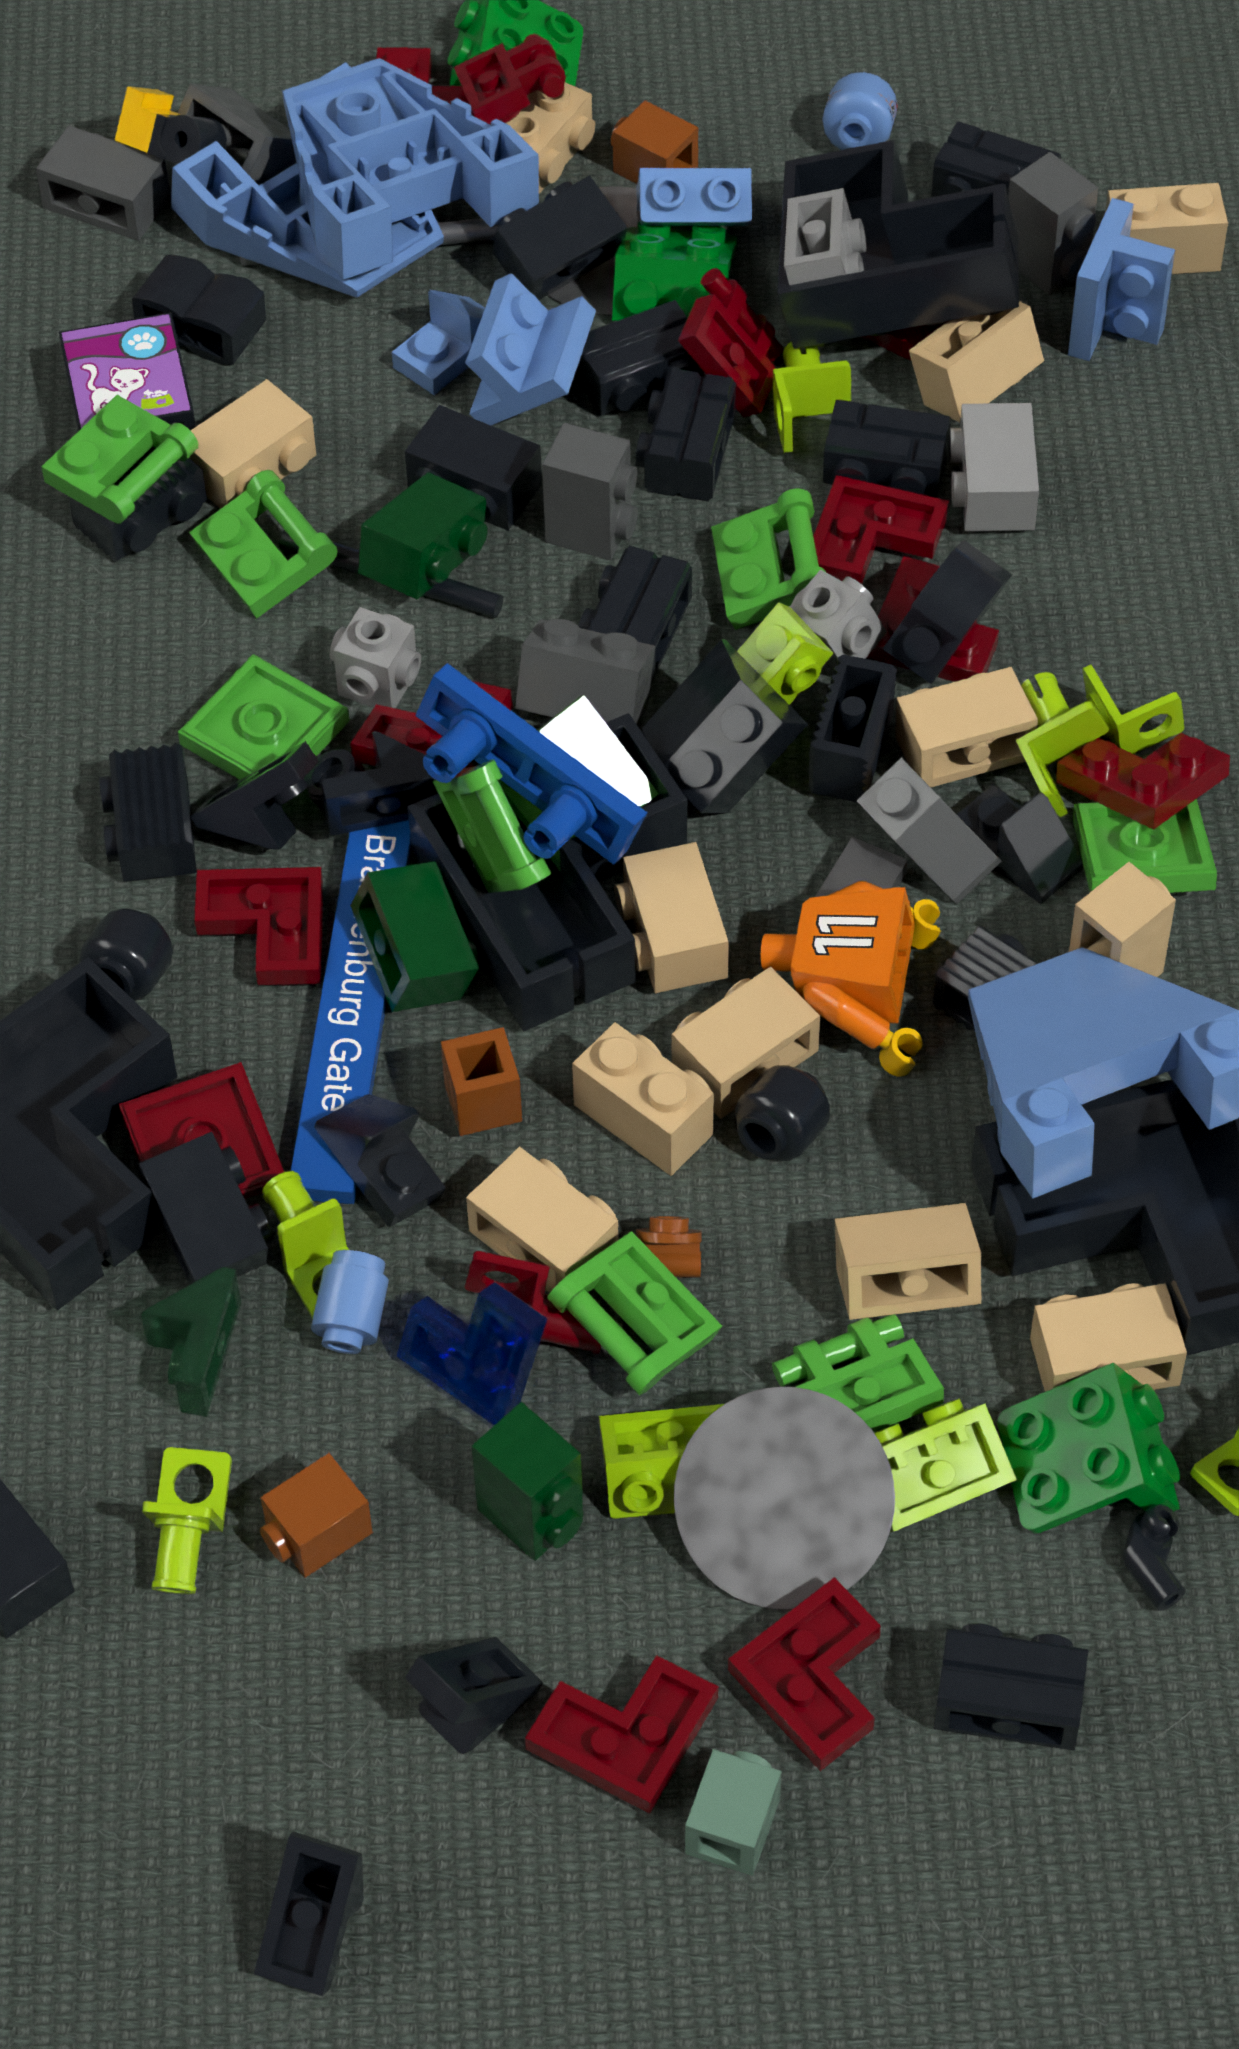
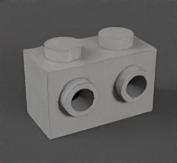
M843 188L788 199L784 268L789 285L864 271L860 253L866 252V237L863 223L860 218H851Z
M1032 403L962 404L960 428H949V462L960 463V472L952 473V506L963 507L964 530H1035L1039 484Z

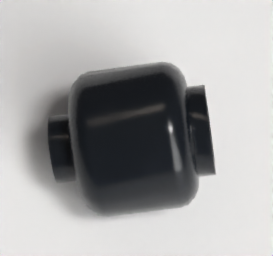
M123 908L109 912L98 923L83 944L79 961L82 962L89 957L134 1001L142 1000L153 990L169 967L173 955V947L169 935L155 917L138 910Z
M775 1065L762 1072L740 1096L734 1108L738 1136L748 1151L762 1159L791 1161L799 1157L821 1134L830 1119V1104L821 1084L810 1073L788 1065Z

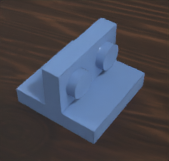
M1115 198L1111 199L1078 272L1068 356L1090 361L1103 330L1155 345L1159 342L1164 330L1175 249L1130 237L1134 203Z
M512 273L495 280L465 362L482 379L469 414L478 421L494 425L567 395L596 310L582 296L547 310L536 296Z

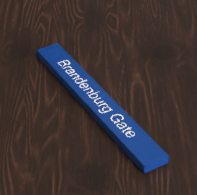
M409 820L349 833L291 1171L299 1174L302 1179L301 1182L312 1201L326 1202L335 1198L338 1203L354 1204L357 1184L316 1131L314 1125L317 1120L364 1095H372L387 998L350 904L367 872L409 866L412 852Z

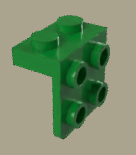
M465 0L454 22V27L459 29L458 39L454 43L448 57V65L452 66L449 86H461L454 69L455 66L503 43L506 51L522 44L524 39L531 34H538L551 43L556 53V59L564 69L565 82L572 86L576 85L584 32L582 25L577 20L540 0Z
M639 221L637 222V227H629L615 257L612 321L627 318L676 300L688 319L696 299L710 295L701 285V279L706 272L713 268H718L729 280V270L737 250L738 238L734 235L725 234L726 229L720 226H694L692 231L670 230V226H644Z
M1113 1362L1008 1407L1000 1413L997 1420L1003 1448L1017 1479L1011 1482L1020 1522L1024 1528L1032 1533L1039 1534L1124 1498L1129 1499L1144 1511L1154 1504L1165 1505L1173 1511L1180 1509L1174 1483L1180 1480L1179 1469L1173 1454L1163 1444L1158 1423L1163 1422L1164 1412L1156 1392L1149 1384H1141Z

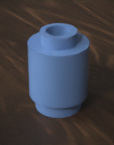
M338 1250L333 1253L331 1264L324 1266L311 1325L312 1332L322 1337L321 1344L323 1347L335 1352L357 1354L361 1352L362 1346L376 1343L389 1279L383 1275L385 1262L381 1258L361 1251Z

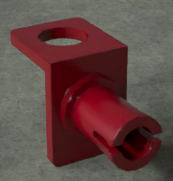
M475 1251L466 1277L465 1289L475 1293L528 1304L516 1371L526 1373L534 1346L539 1347L541 1341L591 1351L592 1354L599 1355L601 1345L568 1310L560 1313L547 1299L549 1294H545L550 1266ZM491 1271L505 1272L515 1276L519 1281L514 1283L497 1282L488 1278L485 1273Z

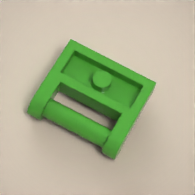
M116 395L41 468L45 483L110 521L121 524L135 511L134 502L177 460L186 461L198 449L199 444L195 435L183 424L173 423L170 425L123 397ZM153 446L156 448L118 486L114 485Z
M264 470L257 473L247 484L246 491L189 532L197 546L256 619L328 567L334 561L338 552L337 547L325 533H317L285 495V484L272 470ZM266 510L273 515L299 547L298 554L289 560L283 556L254 520Z
M787 490L778 497L777 503L711 527L726 616L735 630L764 620L778 602L790 607L795 596L810 583L820 569L826 572L818 564L810 522L814 515V506L811 494L807 490ZM788 529L796 571L792 574L790 580L785 581L776 533Z
M495 759L478 766L464 768L451 782L433 781L488 893L520 890L541 881L551 874L544 858L536 857L524 842V832L498 782L503 776Z
M632 1231L563 1278L547 1297L560 1313L568 1310L627 1372L628 1376L625 1381L639 1396L646 1393L664 1375L711 1342L722 1328V1325ZM595 1289L654 1352L648 1356L588 1292Z

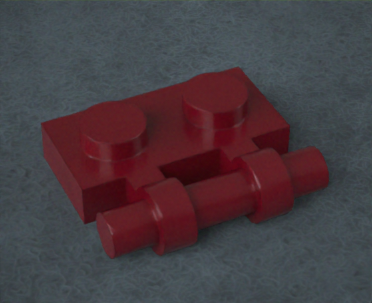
M538 34L528 35L522 44L506 51L503 43L454 67L474 116L490 125L495 119L504 123L514 119L521 109L531 105L527 95L538 90L550 98H556L563 93L565 87V72L560 62L556 59L553 46L548 40Z
M713 268L706 272L701 279V285L710 295L696 299L678 341L706 374L731 377L736 382V409L743 417L759 414L773 386V369H776V367L771 362L781 356L784 348L776 339L775 327L766 316L762 314L757 315L747 304L746 292L737 281L733 279L727 280L718 268Z

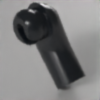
M1154 1504L1149 1506L1145 1513L1137 1515L1133 1520L1122 1555L1127 1570L1157 1610L1163 1611L1176 1604L1184 1596L1186 1590L1166 1564L1173 1536L1179 1530L1178 1517L1169 1507Z

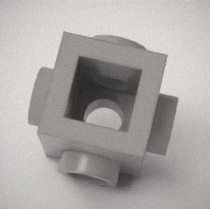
M820 569L810 583L795 596L790 605L797 615L834 653L826 662V664L833 668L836 666L837 657L842 655L865 659L887 633L870 605L874 600L873 596L862 584L851 577H845L841 581Z
M359 607L348 627H340L330 648V660L335 662L338 696L373 708L376 704L396 708L407 688L414 683L421 665V654L416 652L414 625L405 623L398 617L390 614H379Z

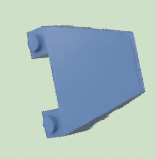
M380 58L282 91L283 103L316 250L343 280L365 274L372 269L393 262L392 223L463 198L490 227L498 225L511 212L519 208H525L528 211L539 204V154L510 125L498 119L493 120L490 125L472 116L471 105L457 98L451 101V104L432 95V85Z
M345 62L322 77L351 67ZM215 141L172 167L171 208L205 245L239 257L241 256L242 258L356 298L443 243L444 236L432 209L392 223L393 262L372 269L365 274L343 280L316 250L297 163L258 186L227 151Z
M1083 947L968 990V1000L981 1060L983 1059L988 1080L989 1099L991 1106L994 1108L998 1126L997 1136L1000 1150L1032 1199L1092 1176L1095 1123L1083 1108L1082 1104L1167 1072L1209 1130L1239 1118V1010Z

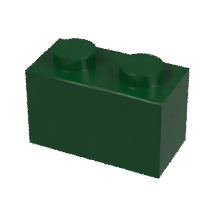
M427 472L361 524L358 573L416 600L419 599L434 585L444 582L451 571L467 558L475 556L482 549L488 534V527L484 523L487 498Z
M436 861L367 872L350 906L391 1011L397 1012L461 1000L479 969L478 952L473 940L470 937H466L457 915V902L450 888L444 883Z
M521 1401L472 1445L477 1510L529 1557L536 1561L551 1546L557 1549L568 1543L582 1524L581 1453Z

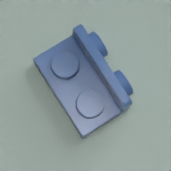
M640 168L636 187V211H640V223L644 226H747L752 220L751 168Z

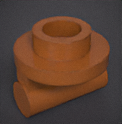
M651 1216L649 1217V1228L636 1229V1236L675 1277L701 1278L700 1242H702V1231L689 1229L688 1217Z

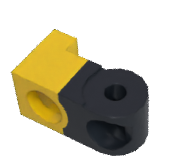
M127 86L115 141L178 164L215 141L226 150L227 138L225 130L221 123L214 118L175 113L170 111L174 98L173 95L157 89Z

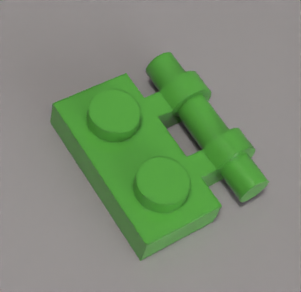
M895 1314L888 1315L874 1322L866 1317L849 1324L847 1333L820 1344L812 1339L793 1347V1355L772 1363L773 1373L781 1387L804 1379L806 1382L796 1386L797 1388L813 1390L836 1399L860 1416L873 1433L944 1404V1387L914 1339L888 1348L887 1344L904 1338L902 1325ZM856 1357L860 1359L835 1371L832 1368Z

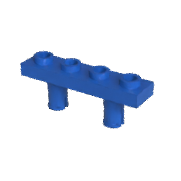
M448 663L433 675L415 715L442 736L426 751L427 754L423 758V766L433 779L442 783H448L472 760L482 764L495 759L503 776L500 780L543 811L527 827L523 836L526 846L533 854L540 858H551L573 835L612 864H615L628 851L648 812Z

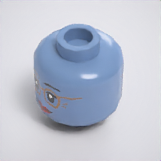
M866 72L851 73L839 79L830 91L822 118L824 131L830 142L840 150L887 141L890 137L898 109L894 91L882 78Z

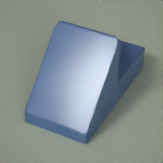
M430 290L428 293L430 321L392 351V363L394 369L435 395L469 367L465 362L485 307L470 297Z

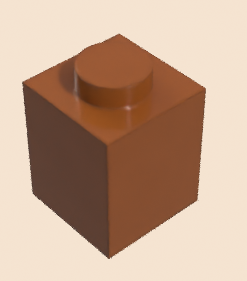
M646 100L628 117L621 118L613 129L611 135L613 172L636 184L640 168H698V127Z
M504 1027L441 1041L444 1085L459 1135L463 1136L522 1122L520 1078Z
M330 1453L261 1497L265 1525L260 1528V1533L264 1542L279 1562L283 1563L290 1558L304 1578L373 1533L369 1502Z

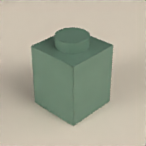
M713 1749L685 1824V1854L753 1876L780 1801L782 1771L772 1768L765 1759L750 1752L735 1751L730 1755Z

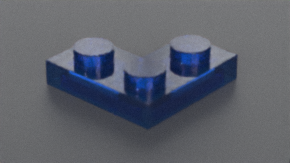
M496 1282L478 1293L469 1325L426 1296L410 1309L397 1357L488 1422L495 1425L521 1402L548 1318Z

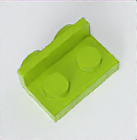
M780 602L776 604L737 651L789 705L801 691L808 689L816 682L821 674V668L834 654L791 607Z
M960 1398L922 1413L926 1422L924 1427L903 1435L898 1423L874 1433L886 1453L894 1480L895 1510L890 1532H895L1017 1480L986 1404L964 1409Z
M724 1404L599 1416L610 1516L618 1519L675 1513L674 1486L684 1450L700 1425Z

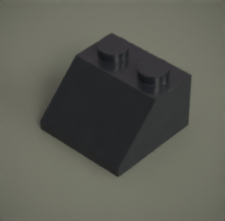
M721 639L642 729L646 739L682 793L701 813H728L808 724L726 640Z

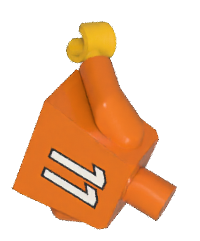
M857 881L827 896L811 897L802 903L797 934L763 935L761 942L762 969L764 971L771 966L775 971L791 972L796 992L820 1017L842 1029L871 1049L880 1046L882 1049L880 1050L879 1059L884 1070L893 1076H906L914 1068L915 1062L911 1057L902 1054L899 1049L915 1056L922 1048L921 1035L911 1028H901L895 1033L890 1031L889 1028L890 1023H899L911 946L917 949H928L941 933L940 928L934 925L940 916L939 907L930 899L920 900L914 907H911L905 887L884 889L867 881Z

